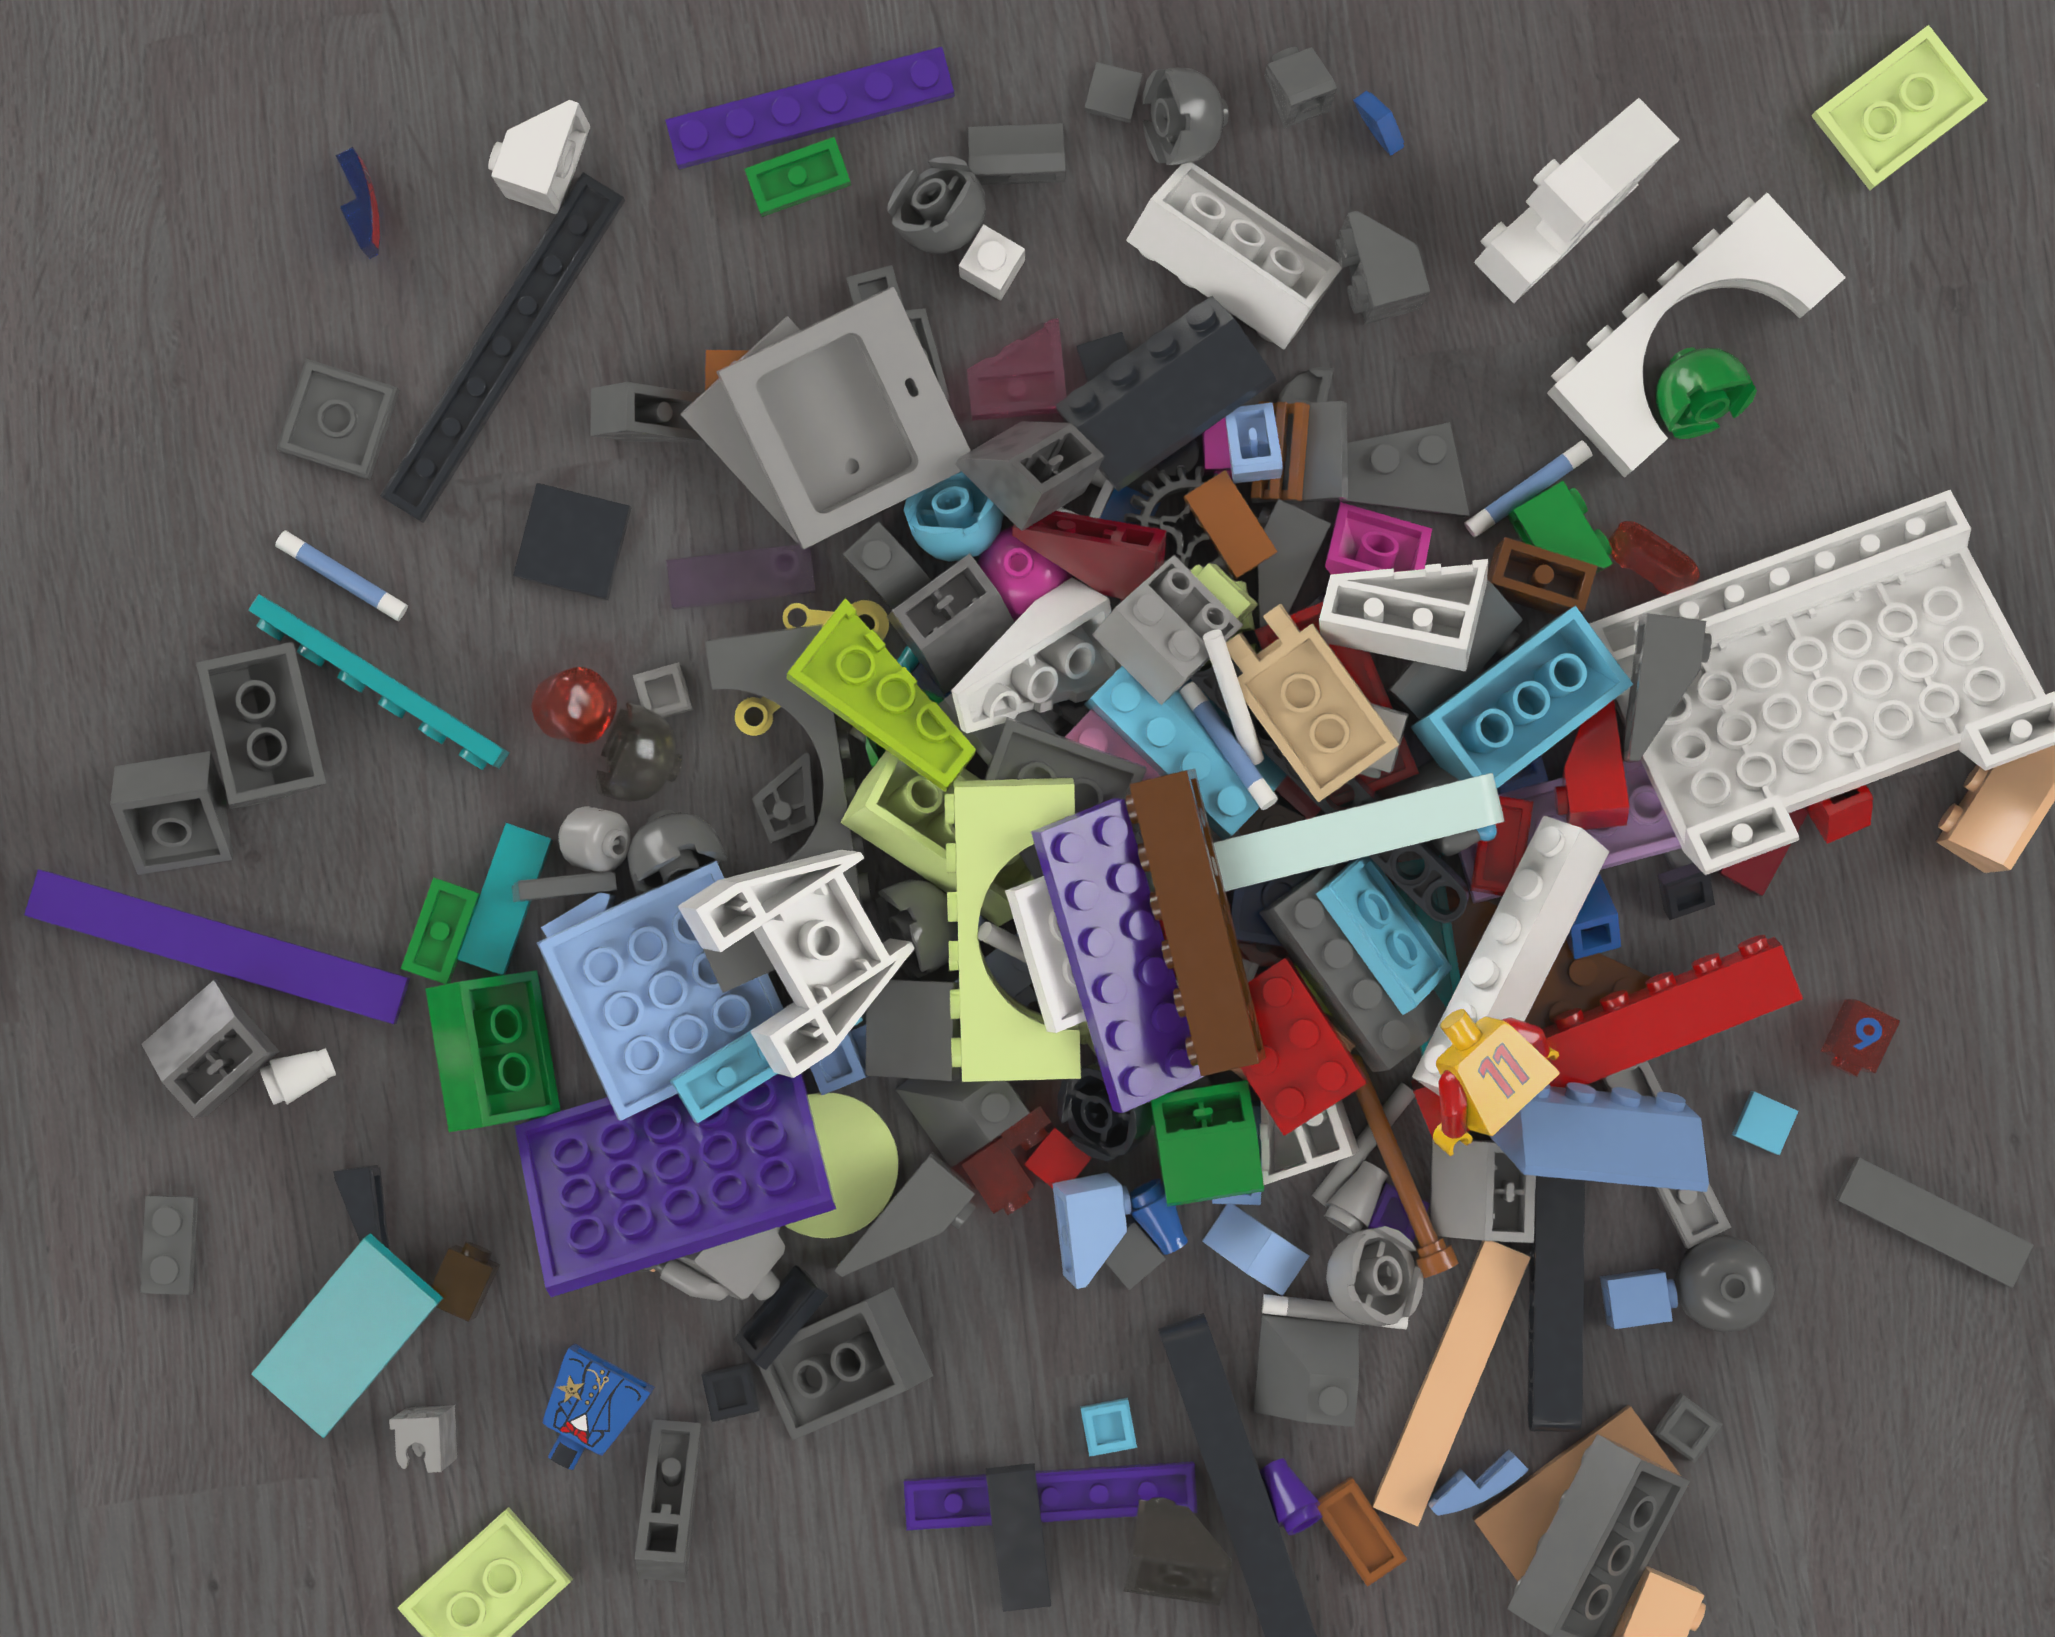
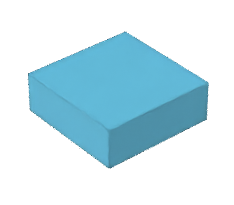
M1751 1091L1732 1135L1773 1154L1780 1155L1799 1111Z
M1128 1398L1080 1407L1089 1457L1137 1448Z

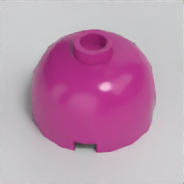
M1009 526L1001 530L992 545L980 554L977 564L997 589L1013 621L1016 622L1035 600L1070 578H1073V575L1012 536L1013 526Z

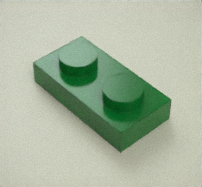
M835 137L744 169L761 217L851 186V181Z
M433 877L401 969L443 984H450L458 962L457 958L481 893Z

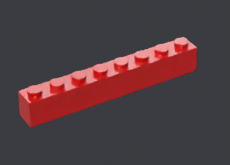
M1758 935L1737 945L1739 951L1722 958L1719 953L1706 955L1695 960L1691 964L1693 969L1676 976L1671 971L1661 973L1648 979L1645 982L1647 987L1631 994H1628L1627 990L1616 991L1599 1000L1601 1006L1586 1012H1582L1581 1008H1575L1557 1015L1554 1018L1555 1024L1542 1029L1549 1047L1559 1053L1556 1060L1547 1058L1560 1073L1549 1085L1566 1088L1568 1083L1587 1085L1802 1000V994L1782 945L1775 936L1767 939L1765 935ZM1415 1079L1411 1081L1413 1093L1433 1138L1435 1129L1442 1123L1440 1096Z

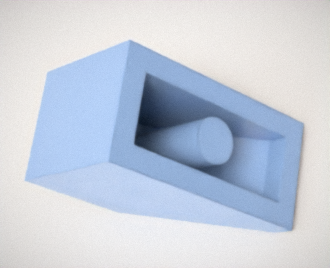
M1109 1173L1052 1183L1063 1276L1076 1289L1084 1288L1089 1284L1127 1232L1125 1215L1131 1213L1130 1196L1127 1188L1122 1186Z

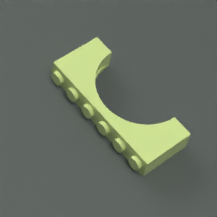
M1073 778L954 781V794H945V824H955L956 843H946L947 873H956L957 892H947L948 922H958V941H949V971L959 970L960 989H950L951 1019H960L961 1038H951L952 1067H962V1082L1081 1079L1079 1024L1057 1033L1047 1032L1042 1014L1019 1003L995 979L985 961L978 938L981 907L996 875L1014 856L1034 844L1031 831L1075 814Z

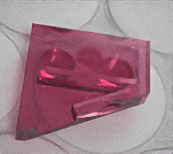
M1059 318L1047 321L1041 330L1022 341L1020 339L1015 340L1005 346L997 356L985 358L967 369L972 421L1058 413L1054 405L1066 398Z

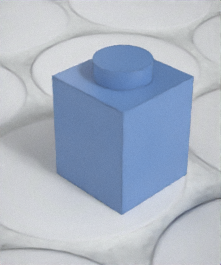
M1659 1269L1600 1276L1606 1323L1613 1329L1673 1321L1671 1309L1678 1307V1298L1674 1280L1667 1279L1666 1272Z

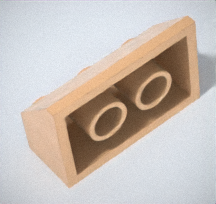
M2055 745L1986 771L1976 765L1964 783V787L1968 789V792L1959 806L1953 803L1942 816L1938 828L1943 831L1936 842L1984 873L2011 870L2055 801Z

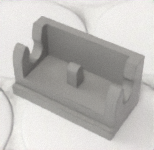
M455 1405L405 1408L389 1420L390 1430L395 1429L396 1459L403 1469L409 1465L410 1458L407 1451L410 1445H412L414 1453L419 1457L426 1452L424 1461L428 1473L442 1472L457 1459Z

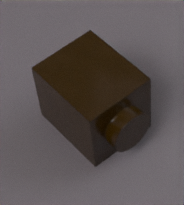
M465 1241L463 1247L459 1245L450 1247L431 1286L443 1297L436 1307L467 1322L476 1318L500 1264L490 1260L492 1252L468 1241Z

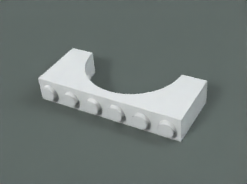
M1768 193L1756 203L1750 197L1744 200L1727 216L1733 222L1730 227L1721 235L1715 229H1712L1692 248L1698 256L1685 267L1678 260L1657 279L1662 288L1650 299L1644 293L1639 295L1622 311L1627 318L1625 322L1615 331L1609 325H1606L1586 344L1592 351L1578 363L1572 356L1551 375L1557 383L1547 394L1624 478L1668 439L1652 416L1643 385V362L1647 343L1657 322L1668 309L1681 300L1702 291L1717 288H1741L1767 295L1785 305L1797 317L1801 318L1846 278Z

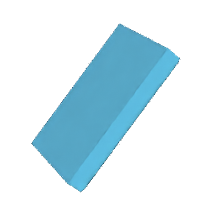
M1369 856L1353 859L1316 893L1402 1015L1416 1008L1452 970L1450 963L1386 874Z

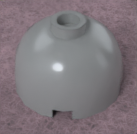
M1386 1226L1366 1229L1348 1235L1333 1250L1327 1264L1326 1281L1328 1291L1336 1308L1352 1321L1370 1326L1392 1325L1398 1323L1403 1317L1411 1316L1416 1311L1422 1297L1424 1280L1421 1269L1414 1265V1260L1410 1251H1416L1412 1242L1399 1230Z

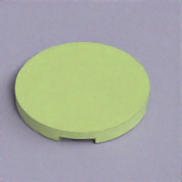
M819 1092L808 1094L836 1210L785 1226L797 1233L815 1238L841 1237L854 1233L868 1225L883 1211L889 1202L898 1178L899 1157L897 1146L886 1123L866 1103L841 1093L829 1092L821 1095Z

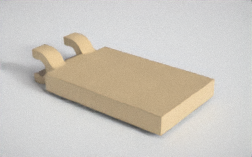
M1279 604L1263 616L1279 639L1257 655L1242 633L1233 637L1226 645L1230 657L1243 672L1238 677V681L1245 702L1317 802H1320L1396 748L1400 743L1312 623L1300 632L1282 604Z

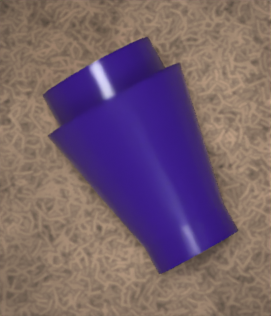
M1284 1458L1271 1462L1259 1471L1278 1526L1284 1527L1288 1535L1302 1532L1322 1518L1318 1509L1320 1505L1319 1500L1290 1469Z

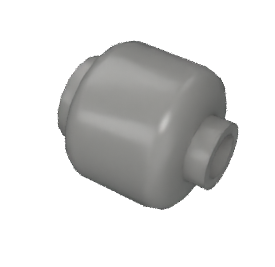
M590 806L576 808L562 823L558 834L560 850L564 859L572 866L596 872L613 871L620 866L628 854L631 842L629 826L620 814Z

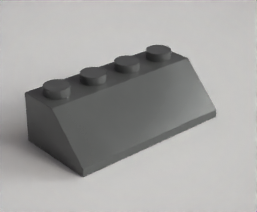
M1341 862L1321 867L1259 912V914L1344 1033L1357 1044L1355 1048L1372 1072L1390 1070L1429 1040L1434 1034L1446 1007L1435 991L1432 990L1416 1008L1402 1015L1316 895L1345 865Z
M1597 1434L1592 1445L1585 1450L1581 1459V1466L1571 1486L1563 1493L1559 1501V1509L1547 1532L1539 1539L1536 1554L1525 1575L1517 1582L1514 1596L1507 1609L1550 1637H1610L1690 1481L1633 1450Z

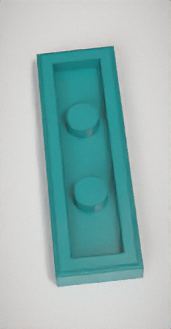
M508 823L505 824L457 958L458 960L500 975L506 974L531 901L514 903L512 885L520 880L540 879L553 839Z

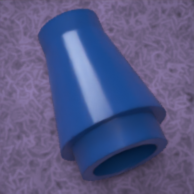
M1161 1179L1148 1181L1129 1193L1131 1201L1130 1214L1158 1245L1163 1255L1180 1249L1188 1242L1183 1232L1176 1206L1167 1207Z

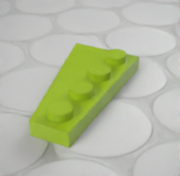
M845 598L788 671L787 679L941 790L947 792L975 755V747L937 703L932 702L917 685V680L905 667L902 668L885 648L886 644L873 629L870 630L856 614L855 608Z

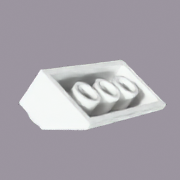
M1192 162L1181 164L1153 195L1126 240L1136 247L1144 257L1156 261L1178 276L1185 285L1197 289L1208 298L1213 296L1231 315L1236 316L1255 329L1263 339L1274 342L1282 349H1285L1298 333L1342 270L1338 262Z

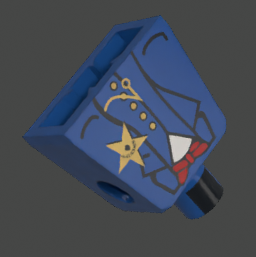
M574 1343L568 1348L564 1356L542 1422L545 1426L560 1433L548 1457L555 1463L574 1470L585 1448L603 1456L649 1398L655 1387Z

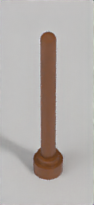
M1351 1054L1369 1083L1356 1090L1355 1093L1420 1246L1416 1248L1419 1255L1415 1259L1416 1263L1421 1269L1424 1278L1444 1272L1459 1264L1452 1245H1446L1443 1238L1437 1237L1364 1062L1359 1055Z

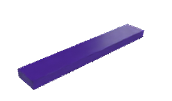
M1194 1461L1036 1471L1042 1522L1198 1513ZM986 1474L904 1479L906 1531L992 1525Z

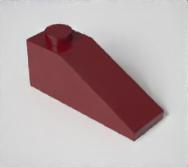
M1054 511L1023 531L1014 524L1012 536L1102 595L1119 598L1123 601L1164 564L1167 530Z

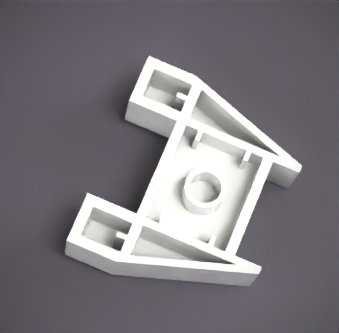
M1638 98L1561 165L1553 159L1534 177L1533 181L1538 185V188L1526 200L1530 207L1508 227L1502 221L1498 223L1481 240L1486 249L1474 263L1515 303L1638 186V182L1655 163L1680 139Z
M837 850L720 879L678 906L703 949L722 952L753 931L794 1002L750 1031L774 1073L795 1078L832 1053L915 949L912 942L890 938L884 943L881 942L844 877V871L864 859L861 852Z

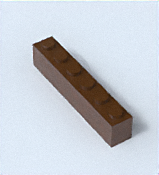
M1195 768L1129 784L1131 794L1126 795L1127 811L1132 824L1139 823L1143 843L1138 844L1139 860L1145 873L1151 872L1155 891L1150 892V904L1156 921L1163 920L1167 939L1162 940L1161 943L1162 953L1167 968H1175L1179 988H1175L1173 991L1175 1006L1180 1018L1187 1017L1191 1036L1185 1038L1189 1061L1192 1066H1199L1201 1076L1258 1064L1266 1058L1196 770Z

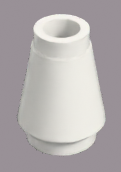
M326 1048L319 1051L269 1060L271 1065L260 1069L273 1105L285 1101L288 1105L328 1080L327 1078L336 1075Z

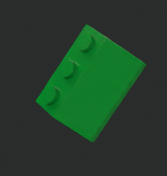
M538 970L425 988L449 1132L487 1127L560 1112Z

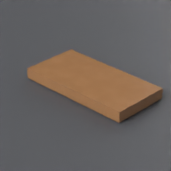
M1630 1405L1622 1408L1472 1517L1517 1582L1525 1575L1536 1554L1539 1539L1547 1532L1559 1509V1501L1563 1493L1571 1486L1581 1466L1582 1456L1585 1450L1592 1445L1597 1434L1619 1443L1680 1475Z

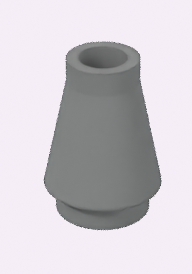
M1363 1161L1358 1170L1326 1202L1329 1208L1324 1217L1334 1226L1348 1234L1361 1231L1362 1228L1368 1229L1379 1194L1388 1175L1377 1166Z

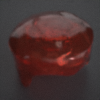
M574 667L552 674L539 683L534 692L531 708L536 723L547 736L566 742L589 744L599 740L610 727L617 711V699L607 682L598 673L589 668Z

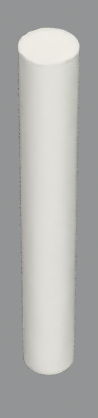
M1211 630L1203 635V640L1236 738L1253 764L1258 765L1264 760V756L1221 630Z

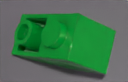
M1564 481L1517 507L1507 516L1523 543L1598 566L1596 574L1613 564L1608 556L1613 553L1609 541L1600 529L1597 528L1593 531L1584 516L1588 512L1585 501L1574 487L1568 489Z

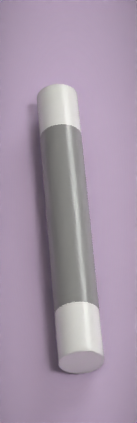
M1263 1295L1262 1314L1365 1325L1349 1319L1336 1308L1334 1302ZM1408 1317L1401 1318L1396 1324L1378 1327L1406 1330Z

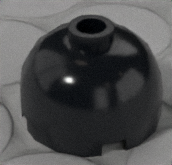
M1099 1062L1082 1066L1081 1079H1064L1057 1095L1058 1116L1061 1124L1067 1121L1070 1129L1075 1134L1070 1137V1140L1088 1156L1105 1161L1115 1159L1132 1151L1149 1135L1153 1124L1151 1102L1149 1101L1124 1113L1113 1111Z

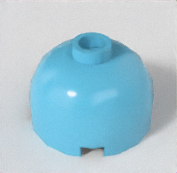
M962 471L907 498L904 506L905 516L917 544L933 557L945 561H960L969 553L972 557H975L988 549L1000 532L1004 515Z

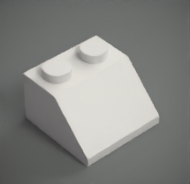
M568 100L507 130L503 143H495L490 155L488 168L493 171L491 176L506 198L553 214L558 213L565 201L590 129V124L579 103Z

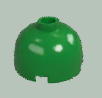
M1690 347L1679 351L1671 358L1669 366L1663 371L1656 386L1655 401L1661 418L1669 432L1672 431L1675 438L1686 439L1695 438L1720 428L1719 424L1713 420L1724 416L1729 411L1733 419L1739 416L1753 402L1757 390L1746 368L1737 357L1719 348L1696 349Z

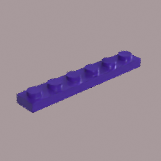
M938 47L665 119L676 163L680 170L955 97L943 48Z

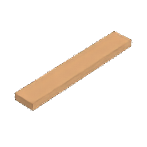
M1482 1241L1372 1502L1373 1508L1415 1526L1419 1525L1529 1263L1530 1256L1495 1241Z

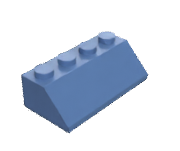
M1568 1083L1566 1088L1553 1087L1548 1084L1499 1131L1490 1136L1524 1175L1707 1192L1709 1185L1701 1118L1686 1104V1100L1683 1097L1669 1092H1658L1656 1097L1641 1096L1636 1091L1622 1087H1615L1612 1089V1092H1602L1581 1083Z

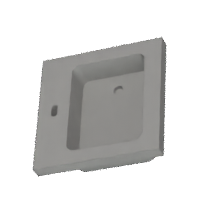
M894 287L887 288L716 371L802 549L808 548L961 472L955 464L958 458L970 452V448ZM908 378L915 389L913 396L909 394L905 386V381Z

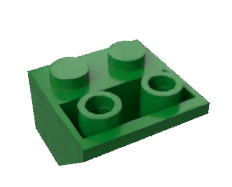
M1247 1080L1170 1092L1150 1101L1167 1207L1264 1191L1257 1130Z

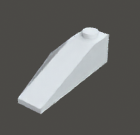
M1070 578L1035 600L951 690L961 730L970 733L1005 723L1007 717L1015 719L1019 713L1035 709L1042 713L1052 710L1054 703L1069 699L1077 703L1090 699L1122 666L1092 636L1112 612L1109 598L1078 580Z

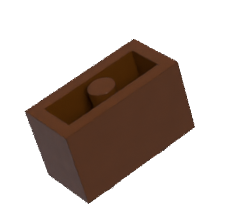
M1504 537L1495 547L1487 580L1494 585L1507 601L1555 616H1559L1576 606L1582 614L1585 611L1598 566Z

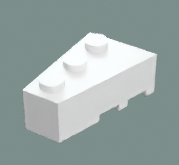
M1488 559L1472 560L1471 565L1441 567V564L1425 565V569L1394 572L1392 568L1330 575L1319 618L1320 634L1328 644L1466 671L1487 584Z

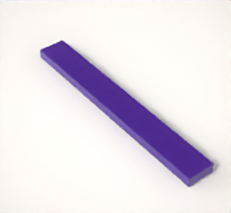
M41 869L37 871L24 916L391 1024H397L410 978Z

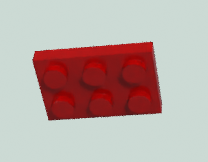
M1289 957L1284 958L1248 982L1266 1058L1258 1064L1241 1067V1070L1281 1133L1285 1136L1369 1083V1081Z

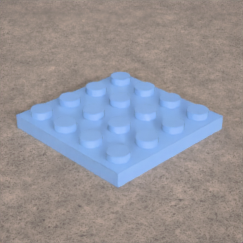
M711 861L696 870L685 873L537 942L613 1110L620 1121L677 1094L670 1082L671 1079L783 1010L767 973L723 993L703 948H701L678 908L680 904L717 880L724 879L717 861Z

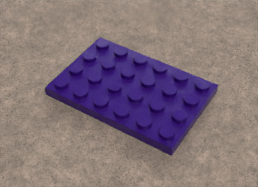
M802 1073L795 1078L776 1074L699 1123L694 1122L679 1095L675 1094L621 1121L618 1120L608 1097L514 1126L544 1284L550 1297L836 1210Z

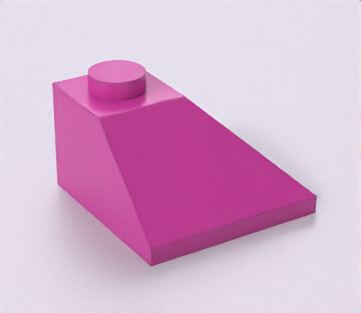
M1340 502L1325 567L1331 575L1392 568L1394 572L1425 569L1432 528Z

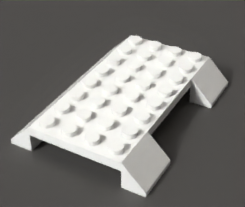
M1951 490L1589 624L1631 680L1640 616L1649 613L1706 621L1705 633H1709L1712 636L1708 662H1701L1699 673L1640 759L1683 852L1705 875L1798 841L1799 835L1788 813L1959 750L1986 771L2055 745V692L2047 695L2044 693L1967 546L1971 527ZM1630 687L1614 699L1615 707L1624 726L1626 723Z

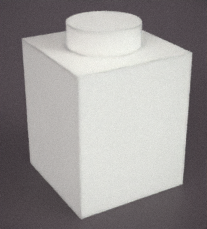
M983 224L959 264L960 277L1001 301L1025 261V249Z

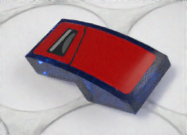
M351 147L337 154L336 157L357 198L340 206V209L361 250L371 259L379 254L380 220L378 205L365 163L357 151Z

